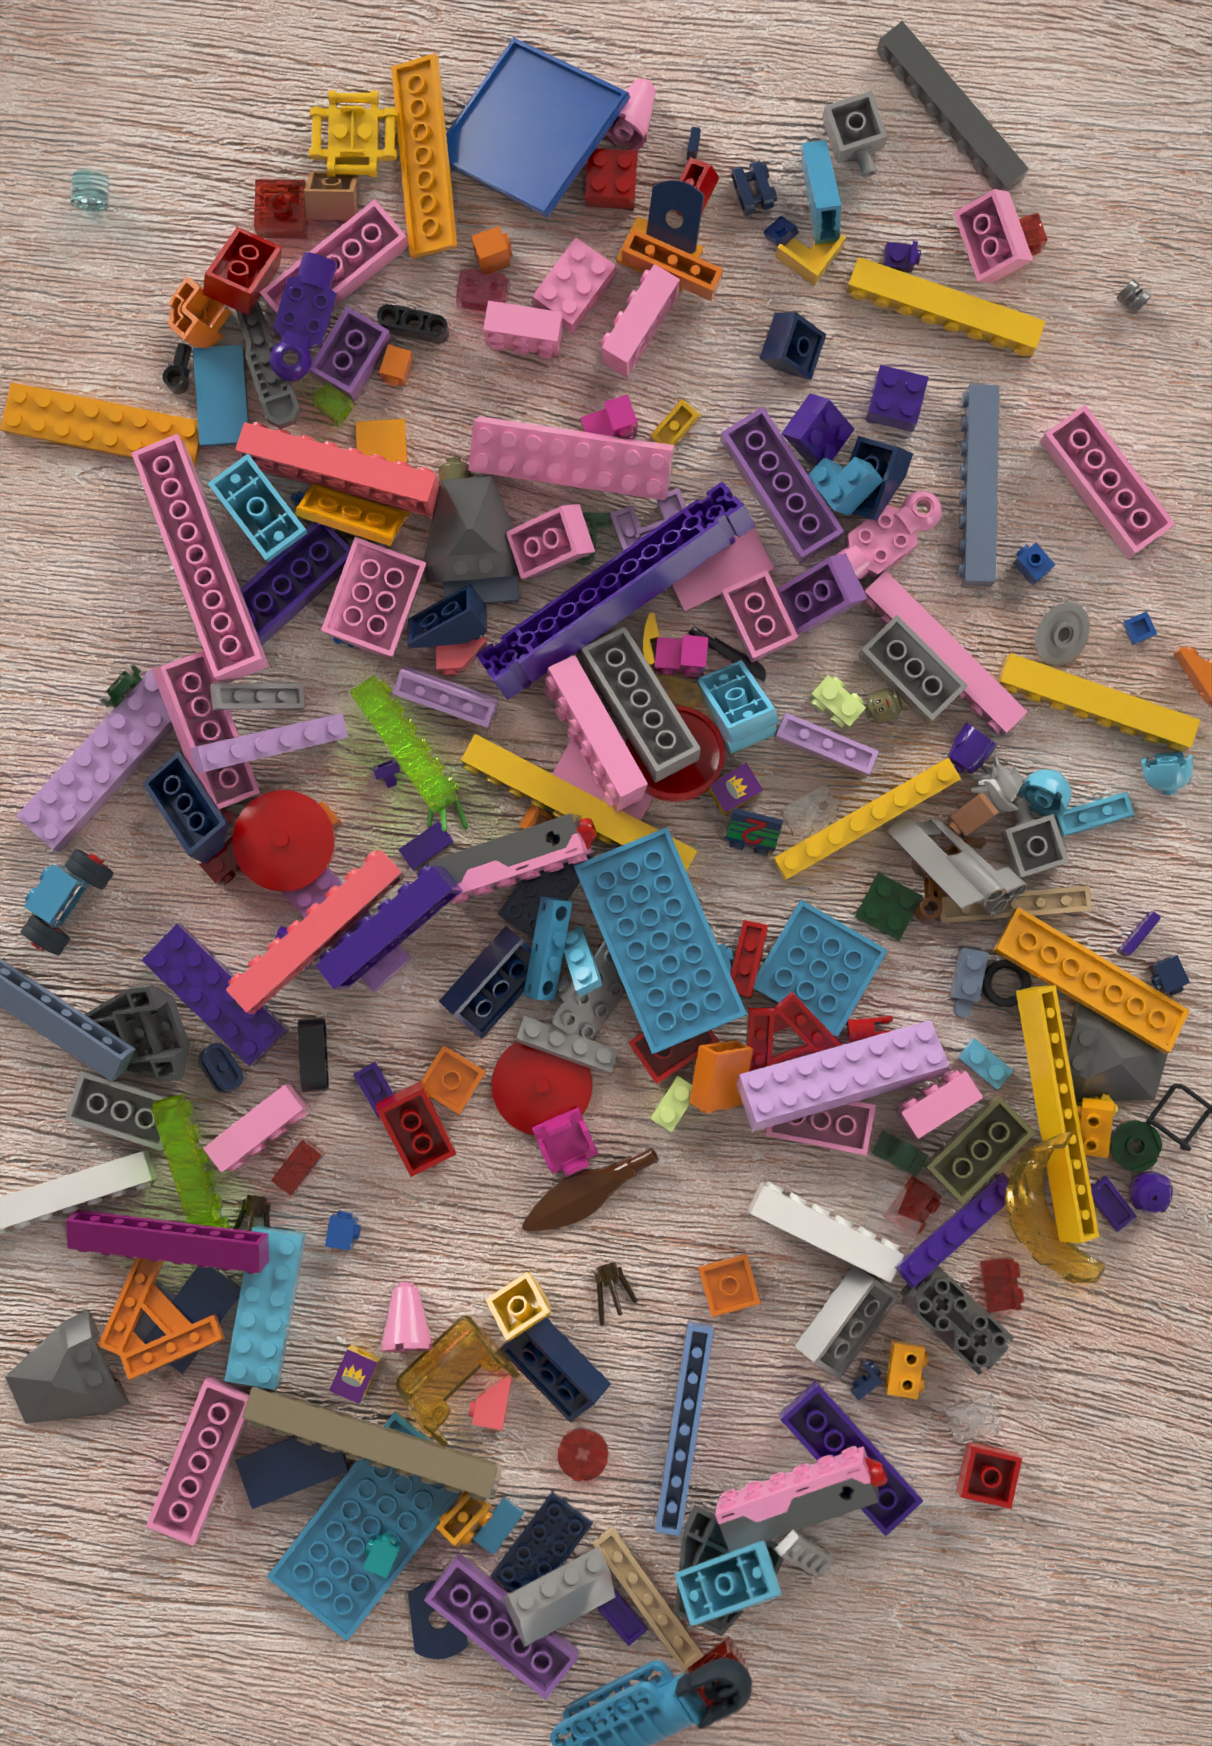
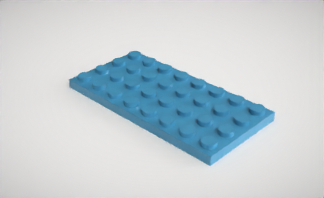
M668 827L574 866L652 1054L747 1015Z
M396 1411L384 1424L385 1427L434 1442ZM366 1458L365 1460H356L270 1571L267 1578L344 1640L348 1641L437 1526L441 1516L450 1509L462 1492L454 1493L443 1489L445 1484L439 1482L434 1485L419 1481L420 1476L415 1474L409 1477L394 1473L395 1468L391 1466L389 1468L385 1467V1469L370 1465L371 1460ZM378 1533L381 1535L384 1533L391 1534L398 1539L397 1542L401 1543L387 1579L363 1569L368 1555L364 1554L369 1540L375 1541Z

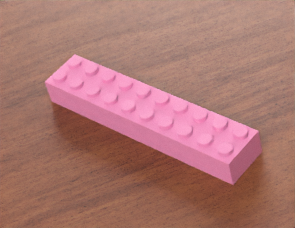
M176 434L132 452L134 462L214 678L219 683H230L269 667L187 445Z

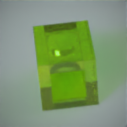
M329 383L324 388L320 387L313 397V404L316 410L338 426L343 423L354 408L352 400Z

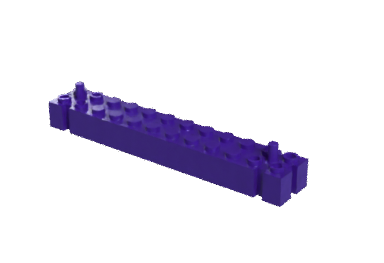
M723 482L719 483L706 492L708 497L702 501L696 499L500 637L502 641L496 646L490 644L477 653L476 656L505 698L509 700L524 688H529L534 681L546 674L548 667L567 659L581 650L585 645L601 636L615 624L621 622L625 617L662 593L679 579H682L728 545L734 544L736 540L735 535L741 537L755 527L745 505L732 494L731 490Z

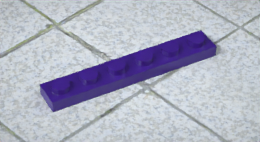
M1004 1173L998 1174L895 1266L896 1270L910 1288L915 1287L1019 1192Z

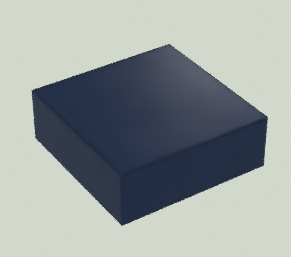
M691 127L687 160L690 157L697 159L701 130L698 127Z

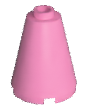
M637 79L629 86L626 91L629 92L631 98L604 135L607 141L618 148L624 145L629 147L628 150H640L647 140L656 94L655 87L647 79Z
M413 1282L398 1283V1287L393 1288L381 1351L388 1353H407L417 1349L418 1352L432 1350V1340L419 1288L413 1287Z

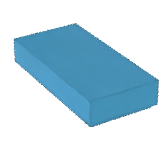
M504 1496L492 1511L493 1517L481 1527L473 1538L476 1543L492 1555L495 1554L524 1514L522 1509Z

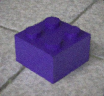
M880 365L865 420L913 432L918 422L929 377Z
M810 393L781 434L807 463L817 466L823 458L833 461L855 429L830 399Z

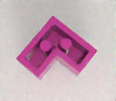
M628 394L604 402V410L581 417V426L584 432L634 439L637 436L638 422Z
M683 635V639L657 637L654 671H659V675L674 676V673H682L685 678L697 679L699 675H704L708 637Z

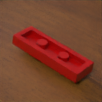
M743 920L730 974L739 997L752 999L769 929L766 924Z

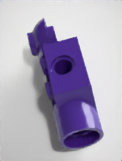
M310 252L303 253L297 276L287 278L273 326L274 332L282 340L273 347L270 353V364L275 374L287 381L299 380L308 373L312 360L308 349L322 347L337 294L331 289V285L338 264L329 258ZM287 353H293L298 357L295 365H287L284 362L283 358Z

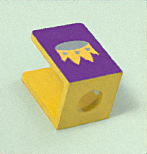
M746 762L714 781L708 791L722 814L727 815L732 812L733 808L737 809L762 794L763 789Z
M351 1344L346 1350L330 1387V1392L359 1404L366 1394L381 1357Z

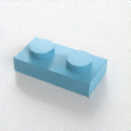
M975 1038L969 1042L957 1057L995 1090H998L1013 1072L1009 1066Z

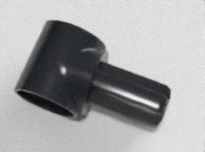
M187 344L177 345L173 364H168V367L163 371V381L174 394H182L189 388L190 382L188 377L190 370L187 369L192 348ZM174 376H181L179 383L171 384Z

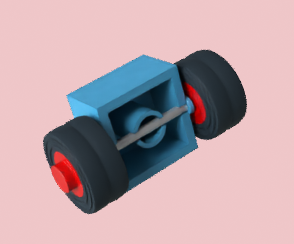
M75 849L65 864L66 868L52 864L51 867L44 869L39 878L41 882L36 889H31L25 898L27 903L24 907L35 915L32 914L29 917L21 933L32 941V946L42 952L46 950L58 956L62 953L70 941V937L59 929L57 925L62 926L89 885L103 890L114 875V872L103 864V859L93 853L88 855L81 850Z

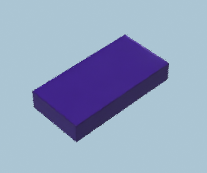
M438 821L401 847L399 852L414 871L454 841L447 831H442V824Z
M1155 911L1148 912L1117 949V952L1122 956H1131L1159 922L1161 916Z
M1104 1175L1091 1185L1093 1203L1116 1232L1137 1218L1136 1214L1107 1176Z
M614 1588L615 1598L600 1605L597 1609L629 1647L648 1630V1627L617 1589Z

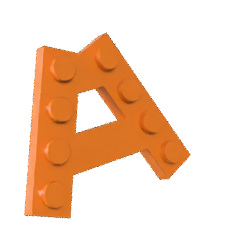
M135 1258L97 1345L120 1355L128 1380L135 1379L225 1339L216 1315L191 1324L157 1287L155 1281L164 1261L153 1262L146 1258ZM143 1310L166 1336L148 1344H145L137 1336L134 1330Z

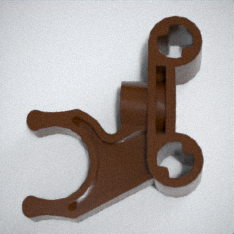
M984 837L962 838L965 843L973 848L982 849L986 844ZM953 844L943 849L946 855L961 853ZM912 860V870L916 874L923 876L925 899L915 909V916L920 923L931 924L942 913V897L949 896ZM926 906L933 910L931 915L924 911Z

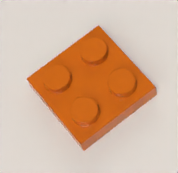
M443 1045L421 1081L431 1098L460 1115L487 1071Z
M747 1253L698 1266L711 1317L761 1304Z

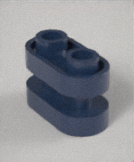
M760 160L749 163L750 171L744 173L741 166L731 169L733 186L745 217L756 213L755 205L760 204L765 211L774 208V202L777 201L776 191L774 187L769 186L767 180L769 179L767 165L762 164ZM753 181L757 193L753 196L748 185V182Z
M213 1043L200 1052L198 1056L199 1066L215 1091L227 1094L242 1084L243 1073L226 1046L220 1043Z

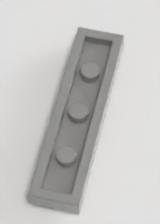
M214 683L210 685L212 710H301L305 708L303 684Z
M527 1016L522 1018L515 1042L609 1076L612 1073L619 1051L573 1033L569 1035L560 1028Z
M794 1530L775 1548L782 1558L815 1577L824 1574L829 1569L830 1562L834 1559L828 1551Z

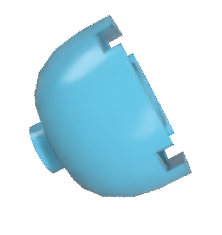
M1166 752L1154 754L1156 758L1154 760L1148 761V756L1141 760L1142 772L1146 783L1153 789L1162 791L1164 795L1177 793V789L1183 788L1193 775V757L1191 754L1188 755V758H1185L1183 752Z
M1040 769L1033 772L1024 780L1018 792L1020 798L1026 797V800L1031 803L1029 808L1042 816L1054 814L1055 817L1056 814L1063 815L1071 799L1070 784L1062 773L1057 770Z

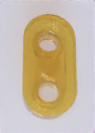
M666 674L657 677L661 685L668 684L670 686V690L666 693L673 704L694 708L700 703L702 692L695 683ZM691 692L694 698L686 700L684 694Z

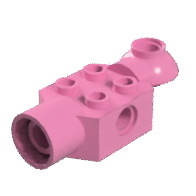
M915 491L903 500L901 509L887 505L877 521L867 519L847 534L844 541L845 548L835 555L847 554L858 580L864 576L873 580L877 579L885 570L887 571L914 551L918 544L917 531H927L935 527L940 521L942 506L938 498L927 491ZM920 504L925 505L928 513L920 514L916 506Z

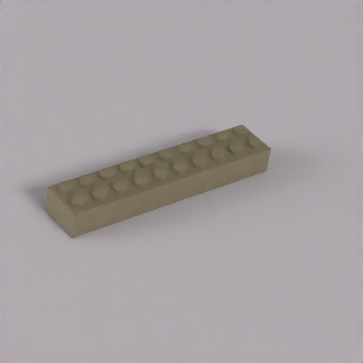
M252 1387L242 1418L249 1420L248 1425L259 1429L272 1427V1433L284 1437L296 1435L298 1436L297 1441L308 1445L320 1443L322 1444L321 1449L336 1453V1451L341 1452L342 1450L346 1452L345 1457L357 1461H360V1459L365 1460L366 1458L371 1460L370 1465L381 1469L391 1466L395 1468L394 1473L406 1477L415 1474L420 1476L419 1481L434 1485L439 1482L445 1484L443 1489L454 1493L464 1490L470 1492L468 1497L478 1501H484L495 1496L504 1467L502 1464L262 1387Z

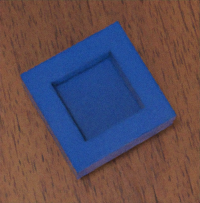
M1147 611L1122 622L1132 645L1157 634Z

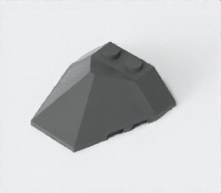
M492 476L442 480L424 556L426 582L460 581L520 575L506 532L514 527Z
M152 984L134 986L84 1014L135 1048L126 1071L133 1072L134 1076H151L154 1080L160 1082L184 1078L189 1041L174 998Z
M1076 1001L1070 1023H1074L1067 1047L1076 1102H1082L1083 1098H1094L1096 1096L1100 1099L1103 1093L1109 1094L1113 1101L1155 1100L1167 1054L1162 1053Z
M89 1310L65 1320L5 1376L25 1423L105 1415L130 1403L120 1379L114 1382L99 1346H97L98 1343L94 1335L99 1332Z
M694 1504L683 1529L679 1572L730 1553L714 1511ZM769 1540L765 1544L775 1574L777 1575L784 1558L775 1550L779 1544ZM677 1583L674 1614L689 1621ZM740 1610L697 1625L722 1637L744 1611Z

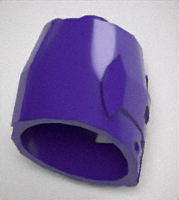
M966 722L954 738L948 757L952 764L955 765L954 767L959 774L963 771L973 774L988 760L997 745Z
M1153 1171L1142 1172L1136 1175L1129 1185L1130 1203L1135 1209L1144 1213L1156 1214L1158 1212H1165L1171 1203L1173 1194L1172 1183L1164 1174Z

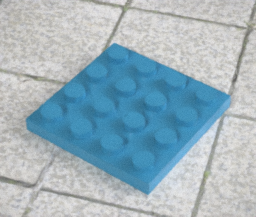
M800 899L759 969L754 989L777 1003H780L793 991L835 1037H838L888 950Z

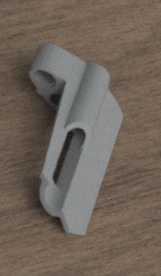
M911 818L893 819L888 834L961 909L979 903L991 916H994L1005 908L1009 900L1017 899L1026 890L1027 884L1010 867L996 871L940 819H930L926 822H914ZM944 835L961 853L946 855L930 836Z

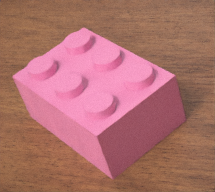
M993 189L954 212L978 282L994 283L1033 261L1008 191Z
M575 237L533 294V306L538 309L562 312L563 327L573 334L616 276V265Z
M488 301L483 328L487 346L497 351H503L504 348L512 349L515 353L523 355L531 352L537 353L543 358L559 357L564 329L562 312Z
M580 504L562 505L506 532L521 580L541 577L595 552Z
M767 570L721 590V600L751 663L797 642L799 637Z
M952 1069L941 1077L943 1081L938 1084L930 1083L919 1090L921 1095L916 1098L910 1096L898 1104L900 1108L895 1110L911 1137L921 1138L983 1098L967 1071H954Z

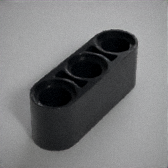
M392 304L382 305L377 312L380 326L389 330L390 334L435 344L444 343L449 337L447 321L441 315ZM388 315L395 316L394 321L386 323L383 320ZM412 320L420 322L415 328L407 326ZM436 325L443 327L440 333H433L431 330Z
M325 1018L299 1019L298 1043L302 1092L328 1091L329 1073Z

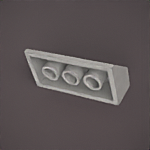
M898 615L858 653V656L893 691H897L899 697L927 725L968 687Z
M853 1265L837 1289L832 1292L821 1311L816 1314L808 1329L801 1335L795 1347L812 1362L840 1379L900 1296L862 1268Z
M599 1547L507 1594L502 1597V1600L525 1647L615 1598L609 1567Z

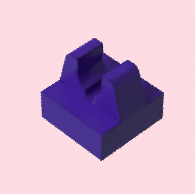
M397 758L373 766L376 780L384 777L388 788L397 785L395 773L400 772Z

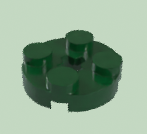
M134 664L129 666L132 669L129 674L124 671L106 690L109 696L106 699L103 696L100 698L99 701L107 708L111 705L116 708L125 698L123 693L129 687L134 689L142 680L139 676L141 670Z
M1129 1120L1118 1125L1111 1133L1109 1149L1114 1161L1122 1168L1132 1171H1144L1154 1166L1157 1162V1158L1162 1151V1140L1158 1131L1151 1125L1142 1121ZM1133 1139L1142 1143L1137 1153L1129 1148Z

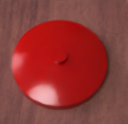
M674 705L701 748L698 761L655 783L628 738L625 744L648 783L645 793L663 801L682 802L703 795L710 789L714 781L718 780L725 761V744L718 727L709 717L691 707Z
M276 790L260 795L243 809L233 830V852L240 869L257 885L278 892L296 891L315 882L328 868L335 849V832L328 814L315 800L300 792Z
M515 1042L504 1051L497 1061L492 1076V1095L499 1113L511 1126L521 1132L535 1135L532 1127L579 1107L581 1114H584L592 1095V1075L590 1068Z

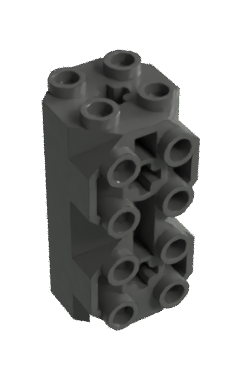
M939 1266L915 1287L910 1288L907 1284L900 1292L903 1296L901 1302L978 1375L983 1373L980 1368H991L1009 1348L1007 1339L1011 1342L1014 1339L995 1318L983 1309Z

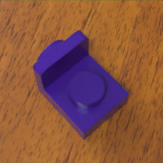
M913 241L911 245L887 242L883 265L902 272L912 273L914 265H919L921 250L917 249L918 241Z

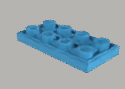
M243 345L193 348L199 444L201 447L237 445L244 422L249 423Z

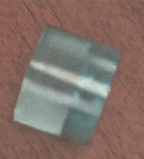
M95 170L74 171L71 174V205L85 211H103L108 208L109 177Z

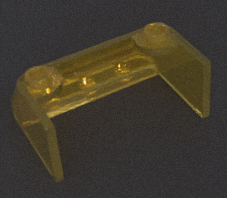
M462 1316L457 1319L432 1343V1350L424 1351L399 1375L396 1381V1388L419 1427L444 1447L448 1442L439 1427L448 1419L450 1414V1407L446 1400L481 1367L490 1373L496 1372L503 1367L515 1378L520 1375L505 1352L470 1316Z

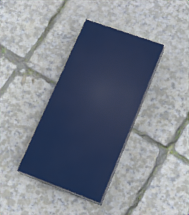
M560 835L556 836L557 844L560 842ZM590 855L587 856L588 860L593 858ZM567 862L563 864L564 868L558 871L544 872L543 870L540 871L539 877L530 880H520L498 915L533 938L540 898L555 897L569 900L580 883L574 868L577 864L573 865V863L568 864Z
M197 1266L172 1303L191 1324L212 1315L217 1316L220 1324L240 1296L241 1286L215 1267L200 1268ZM156 1324L144 1340V1343L148 1344L166 1336V1334ZM200 1350L171 1362L169 1365L184 1374Z
M294 1436L237 1458L235 1461L251 1508L254 1509L347 1473L349 1468L343 1451L329 1452L321 1449L322 1444L320 1443L308 1445L297 1441L298 1436Z
M551 1491L493 1570L491 1577L513 1592L562 1566L589 1530L593 1521L554 1491Z

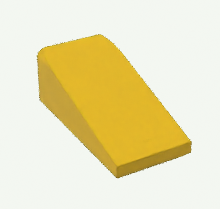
M681 399L649 437L656 443L676 445L702 415L685 399Z

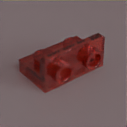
M912 1175L883 1217L913 1238L924 1230L926 1226L925 1221L928 1216L938 1210L942 1196Z
M1010 1256L980 1260L987 1312L1011 1309L1016 1311L1022 1310L1021 1303H1024V1294L1022 1288H1018L1017 1278L1020 1277L1018 1262H1014V1259Z

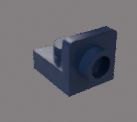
M865 1358L861 1363L870 1374L866 1377L864 1374L857 1377L852 1382L853 1387L850 1388V1391L858 1401L882 1383L878 1377L882 1372L873 1361L868 1363Z

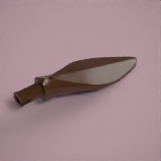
M651 1147L634 1157L628 1156L611 1165L579 1172L563 1179L552 1187L535 1205L525 1219L522 1229L524 1231H541L560 1228L589 1217L620 1186L637 1176L638 1171L658 1163L657 1153Z

